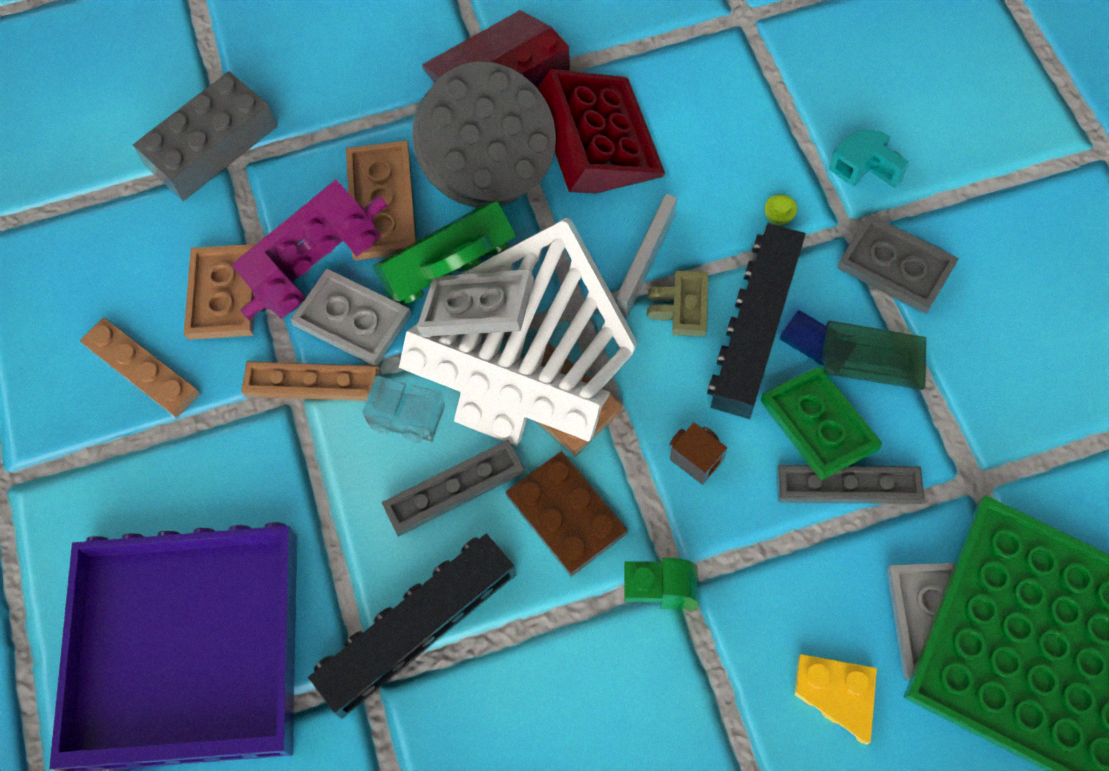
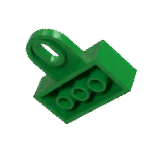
M498 201L481 205L372 265V268L388 297L393 301H401V303L406 302L408 304L424 295L422 289L427 286L430 287L432 279L451 275L456 270L458 272L464 270L465 272L482 263L479 257L484 254L485 256L490 254L496 255L509 248L508 241L515 238L516 235Z

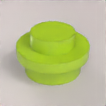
M774 195L765 204V215L774 225H786L795 218L797 204L787 195Z

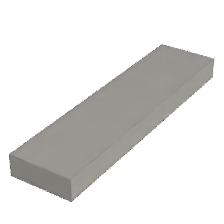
M669 194L664 195L616 296V303L624 318L628 317L675 217L677 197Z

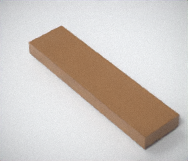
M247 361L241 392L245 397L377 402L381 370L379 366Z

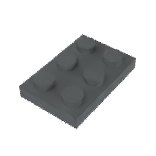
M869 214L840 259L837 268L927 314L959 258Z

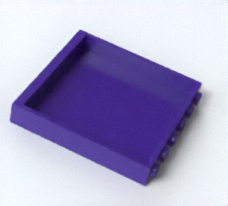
M271 522L265 524L264 528L234 525L230 526L229 530L226 531L197 528L193 530V533L180 534L176 531H160L157 533V536L144 537L141 534L129 533L122 535V539L109 540L102 536H91L86 538L84 542H72L49 769L54 771H105L293 756L297 535L290 526L280 522Z

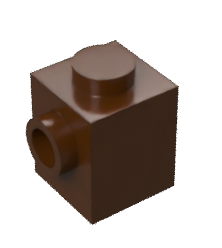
M695 422L686 431L683 428L680 429L670 442V446H672L670 460L702 485L724 461L727 447L719 441L718 436L707 427L701 428Z

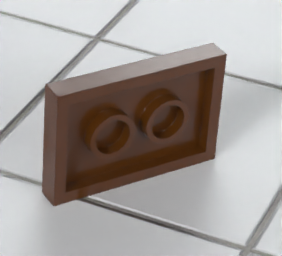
M562 451L506 491L507 498L570 577L627 535V529Z

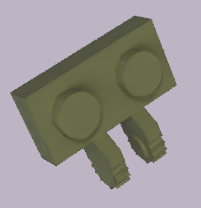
M675 270L674 287L654 286L648 290L647 297L653 302L667 303L674 300L673 305H650L647 308L649 319L667 321L673 318L672 335L706 337L708 272Z

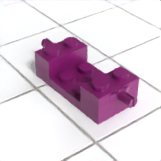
M335 179L232 264L255 296L248 304L239 309L242 314L250 320L259 311L266 308L272 310L282 319L288 313L293 312L306 298L293 283L297 278L307 273L314 264L325 255L330 254L342 241L357 257L363 251L371 248L374 242L382 237L374 226L373 217L385 207H388L386 202L378 195L372 202L363 207Z

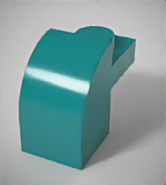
M863 130L848 136L834 150L829 170L853 187L870 171L895 188L902 181L909 161L904 159L898 152L892 151L887 147L891 136L880 131Z

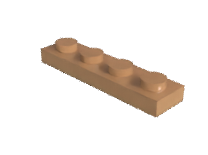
M104 317L80 340L87 349L176 419L200 395L196 388Z

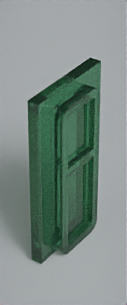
M828 321L826 323V337L823 339L822 362L824 364V374L923 390L926 385V337Z

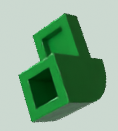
M664 557L662 562L624 561V602H660V609L697 610L699 605L698 566L691 561Z

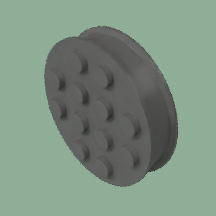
M470 62L459 65L443 74L420 101L413 121L412 138L414 151L426 177L448 198L471 207L478 208L483 204L498 201L499 205L503 206L515 201L533 189L542 180L551 165L555 152V125L546 100L526 77L507 66L497 63Z

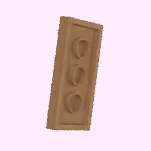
M408 141L346 148L348 193L363 207L367 206L378 195L388 205V207H385L373 217L374 226L382 237L356 257L352 252L354 261L389 257L416 242Z

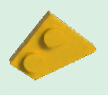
M800 654L798 657L794 695L809 706L816 707L824 717L834 724L838 723L856 736V740L860 743L867 745L871 743L877 668Z

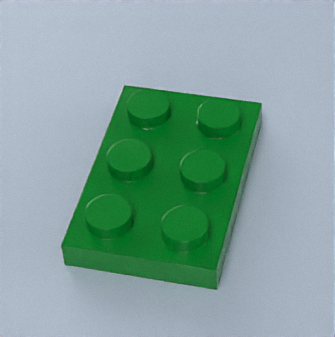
M820 366L762 394L761 403L820 480L866 458L881 448L882 442Z

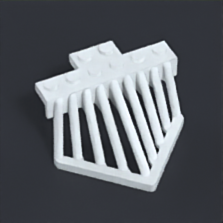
M569 218L563 219L486 259L474 268L460 273L513 271L514 262L523 258V261L518 270L530 269L532 273L536 263L540 260L542 248L551 244L533 283L521 331L511 332L503 351H500L504 332L488 333L484 344L481 343L483 333L465 334L464 337L462 334L421 336L417 329L418 323L406 332L399 368L460 391L461 394L454 422L502 441L509 440L515 446L522 439L527 418L590 441L594 435L601 408L610 392L602 388L629 360L637 346V340L574 223ZM566 248L572 259L569 272L525 358L521 359L528 328L559 258ZM582 278L589 291L586 300L583 302L546 366L542 367L541 364L546 345L578 281ZM598 307L605 320L602 329L567 375L561 374L565 359L593 312ZM614 337L620 349L588 383L582 382L581 380L586 371L610 339Z

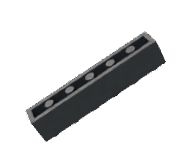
M767 223L764 235L757 234L752 253L757 254L756 261L748 262L743 279L749 281L747 289L740 288L735 303V308L740 309L738 318L731 316L726 331V336L731 337L729 346H721L716 364L722 366L719 376L712 375L707 394L713 396L710 408L747 419L751 418L806 233Z
M487 533L480 539L474 537L462 547V553L451 562L446 560L438 565L432 573L433 577L423 585L418 583L412 586L404 594L402 602L394 608L388 607L381 611L375 617V623L365 632L358 631L345 641L344 649L334 657L329 655L315 665L313 669L315 672L308 679L338 717L343 719L516 576L513 563Z

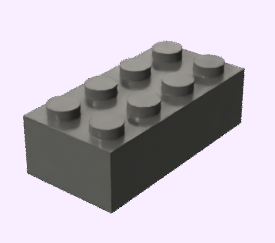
M228 71L132 145L145 167L184 201L277 128L269 105Z

